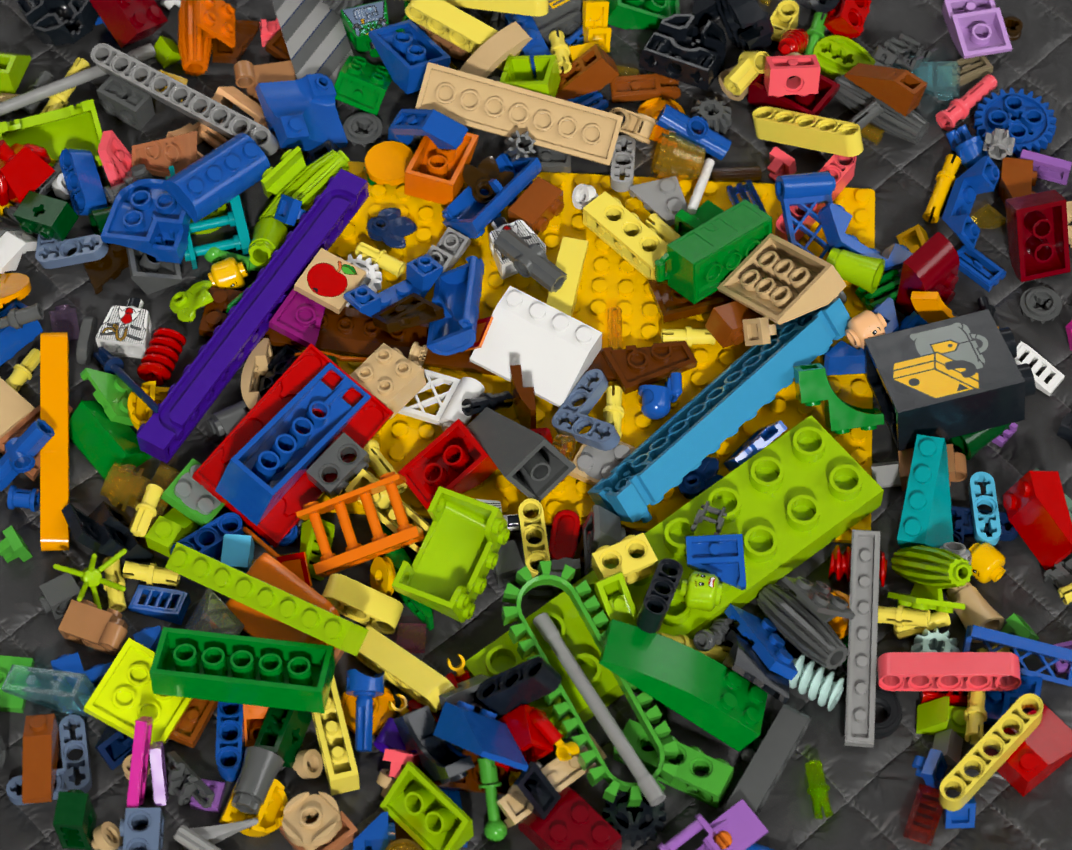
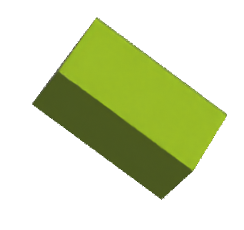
M411 761L407 762L380 807L385 812H388V815L424 850H459L474 836L472 819Z

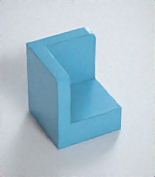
M225 534L221 562L247 573L253 564L255 542L252 536Z

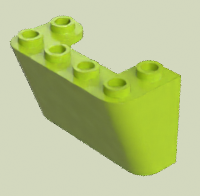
M439 486L427 510L433 522L411 566L409 562L403 560L391 586L396 592L463 623L466 619L469 620L473 616L475 611L474 603L478 594L481 595L486 588V577L490 569L493 570L498 562L499 549L501 545L507 543L510 529H507V522L498 507Z

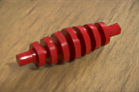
M790 29L786 31L778 45L780 54L782 56L793 52L802 54L807 48L809 35L803 29Z

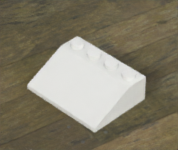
M509 286L491 315L493 320L482 347L474 349L470 362L511 382L510 365H521L523 387H534V393L537 397L560 408L602 349V332Z

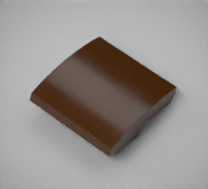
M510 365L511 395L517 419L520 425L528 429H536L534 387H523L521 365Z

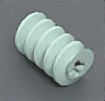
M804 654L800 655L797 659L794 658L793 663L798 673L792 681L789 680V687L794 689L799 686L798 692L804 695L808 692L809 700L813 701L818 698L819 706L823 707L828 703L827 709L832 711L842 696L845 678L841 677L838 681L834 682L835 672L831 671L827 676H824L825 667L821 666L814 670L815 661L813 660L807 665L804 664Z

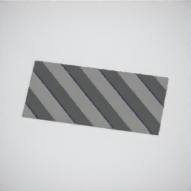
M272 0L297 80L305 77L307 74H324L335 85L339 72L348 57H354L340 14L337 15L333 9L329 10V6L324 4L323 0Z

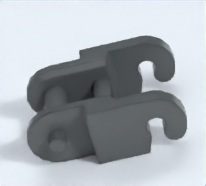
M707 501L705 505L702 504L701 506L703 510H698L694 524L691 526V531L695 532L698 524L706 520L716 524L714 535H720L724 526L723 516H727V513H725L726 507L720 510L709 506L710 502ZM707 511L719 515L717 520L705 516Z

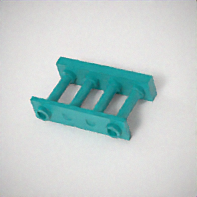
M174 165L169 166L170 176H166V180L175 175ZM239 195L227 202L230 203L231 211L227 212V215L190 223L188 246L184 257L186 262L191 261L193 269L198 268L196 257L205 255L211 247H216L222 251L236 248V251H242V255L249 256L248 251L251 241ZM226 225L236 227L237 235H233L231 239L193 247L190 233Z

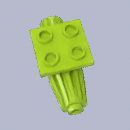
M298 146L294 150L289 149L280 158L281 162L275 167H269L262 175L263 179L260 181L265 196L267 198L273 194L276 196L258 220L274 218L282 194L302 201L301 208L309 211L313 206L316 196L322 194L326 189L330 178L336 176L340 169L349 170V158L341 150L336 152L332 149L306 167L302 150ZM283 223L287 230L292 227V225Z
M922 545L900 548L897 552H894L893 558H891L892 569L899 576L914 583L911 594L888 592V598L898 599L897 605H904L914 609H931L945 613H953L954 608L965 610L966 604L944 600L942 589L965 586L971 580L970 577L973 572H971L972 566L968 560L946 549Z

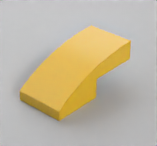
M583 0L582 9L584 44L597 41L598 46L605 52H610L611 28L608 27L609 1Z

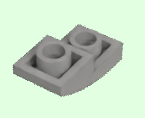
M448 227L437 245L432 244L426 254H429L443 266L442 273L453 268L472 241L469 237Z

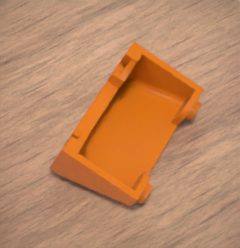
M264 552L247 571V574L340 616L336 608L326 598L268 553ZM231 598L228 599L220 611L221 619L219 621L228 632L234 631L239 633L241 630H244L251 637L329 645Z

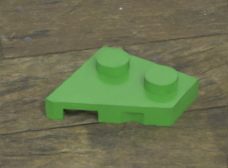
M85 368L80 373L83 381L89 380L96 389L93 396L102 405L110 421L134 426L127 409L128 397L132 390L117 375Z

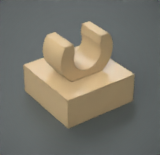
M766 317L742 320L745 346L771 344L770 335H777L776 324L769 325V320Z

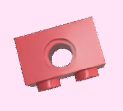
M816 55L766 56L764 85L768 96L783 97L784 95L807 96L809 94H818L821 67Z

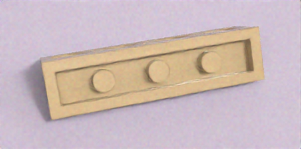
M589 733L593 743L595 744L598 752L604 760L605 758H607V756L600 748L598 743L595 741L593 736ZM587 747L579 751L578 754L571 755V760L561 761L556 757L540 769L558 793L588 772L589 769L596 766L594 762L583 771L577 761L580 753L588 751ZM508 793L496 801L507 817L503 820L507 828L516 825L532 813Z

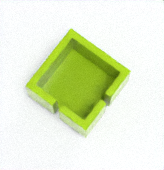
M534 55L537 79L533 77L530 56L507 57L504 72H502L499 82L556 97L561 81L556 55Z

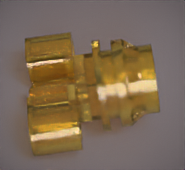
M114 462L104 481L100 495L107 497L112 506L118 507L119 504H122L121 511L126 512L129 506L136 508L137 504L141 503L148 484H156L164 492L181 471L161 462L153 479L150 480L143 476L145 473L144 468L141 467L137 472L135 471L136 466L133 464L121 465ZM161 497L156 507L157 515L152 518L147 533L157 518L163 515L168 506V503L162 500ZM137 511L135 512V515H134V517H133V519H132V521H131V523H130L129 529H130L131 526H132V523H133V521H134V518H135V516H136Z

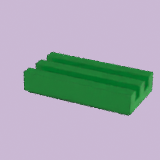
M895 269L883 275L879 286L891 280L893 282L877 289L873 294L868 293L864 295L867 291L860 287L857 288L855 294L870 311L877 304H882L888 297L895 301L897 300L898 290L873 303H870L869 300L885 294L896 287L899 289V272Z

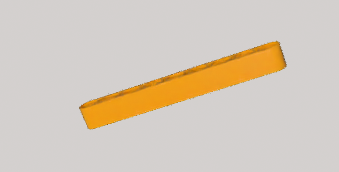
M44 332L40 334V419L46 421L53 428L55 435L40 450L41 551L70 550V528L61 511L70 503L68 332Z

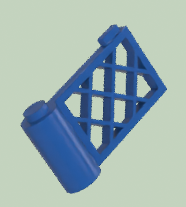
M828 171L777 176L775 192L778 200L781 202L788 242L811 253L807 248L814 240L824 248L819 256L822 259L827 251L830 253L831 249H829L826 242L817 236L822 225L819 216L812 209L819 203H825V205L833 203L832 192L836 188L834 176H831ZM790 206H798L805 212L800 221L791 216ZM808 215L819 223L814 233L802 224ZM798 229L810 237L804 246L795 239V233Z

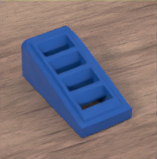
M138 585L128 610L181 625L191 600L189 593L184 591ZM142 594L147 595L144 604H138ZM152 598H157L154 605L150 606ZM162 600H166L164 607H159ZM171 603H176L174 608L170 609Z

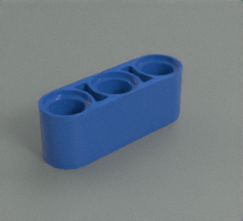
M63 149L59 162L75 213L88 216L89 210L107 207L106 196L91 151Z
M225 513L181 539L178 543L218 559L222 554L225 534L245 535L242 519L236 513ZM235 528L234 531H227L228 529ZM212 542L211 545H204L205 543ZM176 543L172 546L170 554L172 553Z
M218 701L215 759L221 778L225 781L233 782L237 781L245 756L243 704ZM230 709H237V712L234 714L226 713ZM229 735L237 736L233 740H225ZM229 761L236 762L233 766H224Z

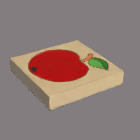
M321 248L294 284V290L340 314L348 303L344 299V294L359 287L366 278L367 272Z

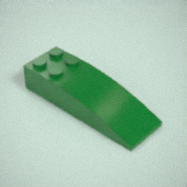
M612 619L609 622L599 664L738 752L760 736L768 693L723 664L682 643L657 633L644 632L637 626Z

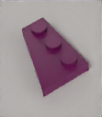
M293 288L269 321V328L305 347H308L311 343L316 347L326 307L296 292Z

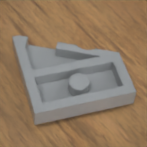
M676 176L629 186L630 196L632 198L637 197L644 203V208L649 213H656L669 226L675 225V215L681 209L687 212L688 206Z

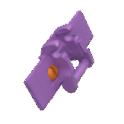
M742 799L710 824L707 823L700 813L697 814L695 821L665 844L661 842L657 845V848L659 850H676L703 829L707 837H705L703 844L696 850H746L769 831Z

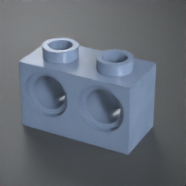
M161 807L126 808L125 819H120L119 826L120 836L124 837L123 846H119L118 850H163L165 819ZM138 825H148L144 830H135Z

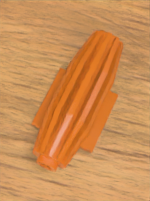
M181 0L178 12V49L182 68L186 74L200 76V74H204L208 69L212 51V38H217L230 48L235 47V9L223 0Z

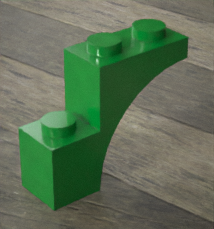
M822 364L793 366L796 398L801 404L804 403L805 406H817L823 401L826 427L831 432L846 434L850 432V429L854 428L874 430L877 428V425L885 424L884 414L878 408H860L838 398L828 382L826 370Z

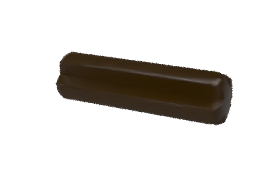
M761 167L714 168L712 170V180L714 182L759 181L762 178Z

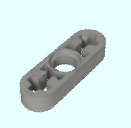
M628 135L618 136L612 156L610 186L617 192L629 191V186H633L636 141ZM622 147H627L626 151H622ZM618 162H628L629 164H628V165H619V164H617V163H618ZM620 175L625 176L624 180H620Z

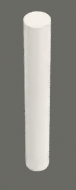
M707 158L703 164L687 207L689 214H696L715 164L711 158Z

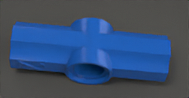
M667 104L662 108L656 119V124L678 136L683 146L687 148L698 147L719 160L725 157L731 146V140L710 129L708 123L699 116L690 118Z
M37 419L20 437H14L5 444L6 453L0 459V491H3L19 473L28 472L34 467V457L55 435L53 428L46 421Z

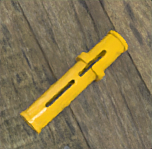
M948 154L945 157L942 170L936 175V185L923 213V219L926 222L929 221L931 214H933L932 224L939 221L947 195L955 183V175L961 164V159L957 155L954 162L951 163L954 154Z

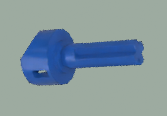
M357 669L346 671L345 693L357 698L355 751L357 752L372 751V698L384 695L385 672L369 677Z

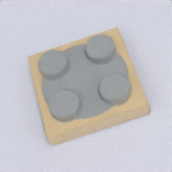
M619 441L615 448L608 451L582 444L572 461L576 468L568 475L591 486H595L602 478L607 479L611 475L610 471L636 448L622 441Z

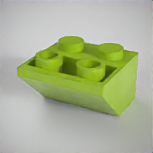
M0 52L1 93H16L31 61L30 55Z

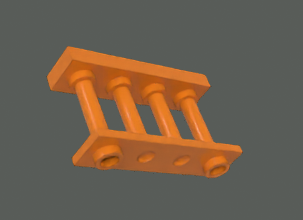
M389 472L379 477L380 480L321 503L319 501L309 502L303 505V510L296 512L297 518L305 521L310 519L322 555L320 562L313 564L316 575L324 578L424 540L423 529L409 524L397 488L398 485L407 482L404 476L399 473ZM387 490L399 526L397 533L389 536L383 533L371 497ZM358 500L362 502L373 535L371 538L372 542L363 546L357 542L346 505ZM332 510H336L347 544L346 552L339 555L332 553L320 516Z

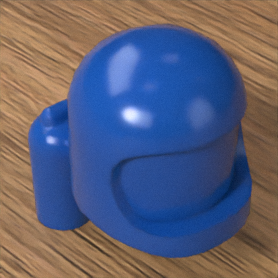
M966 124L956 128V131L954 129L945 134L951 149L960 157L961 164L965 168L969 169L982 157L988 156L987 151H983L984 143L981 136L972 137Z
M679 372L671 373L664 386L641 385L638 388V395L642 397L641 412L645 417L658 420L668 415L671 409V402L677 401L678 397L682 394V374Z

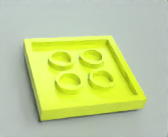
M128 638L84 706L83 711L134 739L135 721L141 716L152 717L151 744L157 741H163L165 744L193 698L153 694L150 669L155 652Z

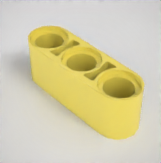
M529 498L521 502L518 513L525 566L527 565L532 578H534L539 573L538 570L532 569L531 566L534 563H539V561H550L542 504L536 499ZM530 511L536 512L538 514L535 518L532 519L524 516L527 512ZM532 537H538L541 539V542L531 544L528 540Z
M337 573L330 575L322 594L336 608L339 614L365 626L369 625L383 634L395 633L404 609L400 601Z

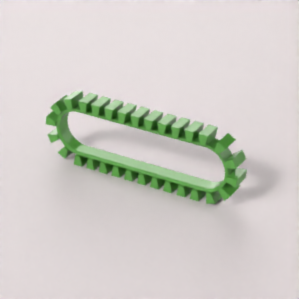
M539 561V576L532 578L527 565L517 571L515 581L522 586L521 590L508 582L502 600L503 602L516 604V606H503L501 616L503 626L515 621L518 622L517 625L510 626L508 635L514 645L518 642L517 651L522 660L534 652L535 656L528 657L527 660L539 656L549 663L521 610V601L524 595L532 588L540 585H552L568 594L598 649L602 652L607 630L602 634L599 631L607 628L609 620L604 611L597 614L600 604L595 595L589 598L591 588L586 580L575 588L570 584L576 570L565 564L561 577L550 575L551 561ZM612 672L656 750L658 766L652 776L655 780L659 776L671 784L678 765L664 763V759H676L679 753L677 741L662 745L660 740L667 739L671 732L666 721H663L653 729L652 724L659 723L662 716L657 705L645 713L643 711L644 708L651 706L653 698L645 692L635 697L634 693L641 690ZM560 683L554 692L544 696L543 699L547 706L550 707L560 698L562 703L553 705L551 713L557 723L569 715L571 719L564 720L561 723V732L565 739L578 731L579 735L571 737L570 742H575L579 747V751L587 747L588 751L580 753L577 761L583 771L595 762L597 767L589 769L586 776L591 786L593 787L604 778L610 785L605 790L602 798L614 803L617 792L620 790L629 792L627 807L640 806L642 796L637 783L621 781L611 774ZM656 780V782L664 792L665 787L658 780Z

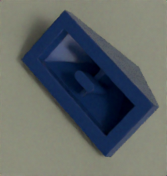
M107 726L95 748L109 768L114 770L123 763L126 757L132 754L133 739L113 727Z

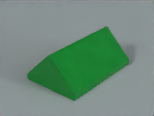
M81 401L69 419V439L108 485L153 457L140 450L136 437L137 434L131 427L110 421L104 412V408L97 401Z

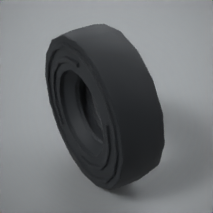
M876 688L875 705L882 706L887 712V717L882 722H875L874 739H883L892 735L898 729L902 720V707L898 698L891 692L882 688Z

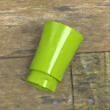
M264 218L255 225L248 251L250 255L249 260L255 266H267L271 261L274 251L280 249L284 244L288 230L281 221L274 218Z
M832 248L826 259L828 263L835 267L843 280L859 286L871 294L878 288L885 269V259L868 257L845 249Z

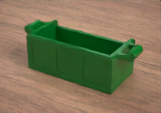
M746 199L667 244V252L655 261V280L658 282L668 280V286L691 303L699 302L717 291V287L772 233V217L759 209L757 204H752Z

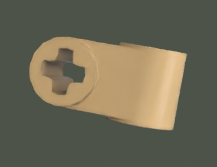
M620 107L613 108L609 112L625 116V122L621 125L619 133L628 135L639 142L650 144L649 138L654 125H657L656 119Z

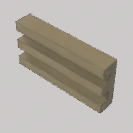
M986 56L961 58L939 67L937 74L940 77L943 76L944 83H948V88L953 90L993 73L994 67ZM962 68V69L959 70V71H956V72H954V73H952V74H949L950 72H953V71H955V70H957V69Z

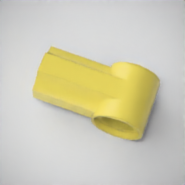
M765 51L742 52L738 58V64L724 78L723 84L726 89L734 95H741L759 74H764L766 56L770 55Z

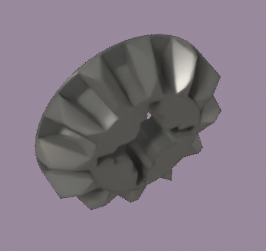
M362 112L350 116L344 122L343 129L347 141H351L354 146L362 144L365 148L366 144H375L376 139L381 138L383 126L377 116ZM358 126H359V128H362L363 130H366V129H367V133H368V134H366V133L364 134L363 132H359Z
M1036 286L1027 289L1022 294L1019 308L1022 309L1023 316H1028L1031 322L1037 320L1044 324L1049 320L1053 322L1060 315L1062 301L1059 295L1052 289ZM1036 303L1040 305L1046 304L1045 309L1043 310L1041 307L1035 308Z

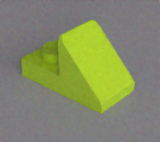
M620 571L595 582L596 599L600 607L603 608L609 622L614 619L637 626L635 622L638 613L622 572Z
M949 696L917 705L916 734L935 735V733L952 729L959 736L965 738L966 722L964 720V711L967 710V707L949 706Z

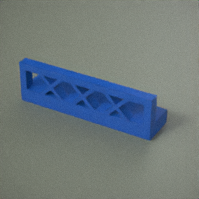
M976 625L967 626L962 652H969L972 639L982 641L988 652H996L1003 647H1007L1019 657L1021 675L1043 677L1044 681L1072 687L1071 649ZM989 643L999 646L992 649ZM1017 650H1018V651H1022V652H1026V653H1024L1023 655L1020 656V655L1018 654ZM1030 654H1034L1039 657L1043 666L1036 671L1028 670L1022 659ZM1044 657L1050 658V659H1053V660L1050 661L1049 663H1047V661L1045 660ZM1058 661L1069 663L1066 679L1056 677L1050 666ZM1046 669L1049 675L1040 672Z

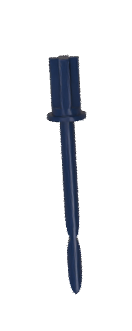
M99 347L98 352H94L93 357L103 366L104 372L117 375L153 412L158 413L159 405L123 371L124 362L119 357H113L104 347Z

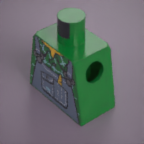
M386 0L340 10L346 34L356 52L369 51L371 57H380L369 37V31L389 25Z

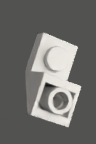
M22 230L6 231L0 238V273L16 271L22 253L36 251L38 239Z

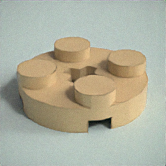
M309 792L298 794L286 804L283 810L282 827L286 837L293 844L301 846L305 850H315L318 846L327 843L342 827L341 814L337 802L333 797L324 792H319V795H310ZM308 816L312 818L319 816L314 823H307L306 818Z

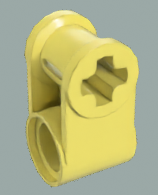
M781 1L770 17L774 33L771 36L772 41L779 43L786 31L797 28L799 5L795 1Z

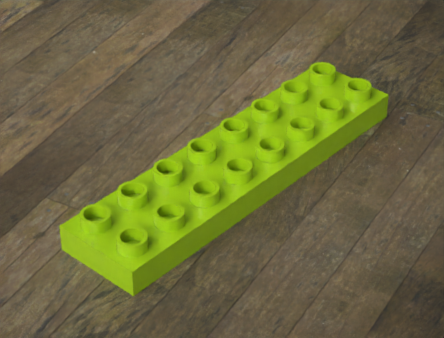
M810 415L645 533L658 559V564L662 559L670 558L678 561L683 568V573L672 602L658 632L672 636L686 635L689 639L694 640L695 634L702 629L709 630L714 620L717 618H727L724 611L730 604L741 609L756 598L763 587L778 582L880 507L884 489ZM707 501L710 502L709 506L720 510L726 507L725 513H727V516H723L724 526L720 535L743 534L746 577L745 590H740L719 581V583L723 584L720 605H715L712 611L689 608L686 606L685 597L680 596L683 579L689 580L690 574L696 571L687 567L685 537L714 535L716 532V524L706 520L698 524L695 532L691 531V526L694 524L698 510H703L701 506L702 504L705 505ZM707 511L705 516L717 520L719 515ZM638 553L630 555L633 558L642 557V555ZM607 564L604 567L608 569H613L617 566L614 564ZM593 570L572 585L575 588L586 580L591 588L589 598L593 595L596 597L594 583L599 581ZM653 575L627 585L637 613L640 610ZM563 591L525 620L550 665L561 674V685L584 724L594 717V714L549 644L544 641L535 627L533 620L537 615L544 612L548 613L559 630L561 638L606 707L624 695L612 672L599 664L601 652L572 600ZM599 607V611L597 614H599L601 611H604L602 607ZM608 625L606 629L600 630L599 633L602 634L605 630H607ZM507 631L465 661L464 670H468L471 678L480 674L492 677L527 661V658L535 656V653L533 652L522 660L517 651L518 642L514 645L508 635L509 631ZM543 697L529 703V706L544 711L552 724L563 735L560 730L561 723L571 718L567 715L557 723L551 713L553 705L562 703L560 698L550 707L547 706Z

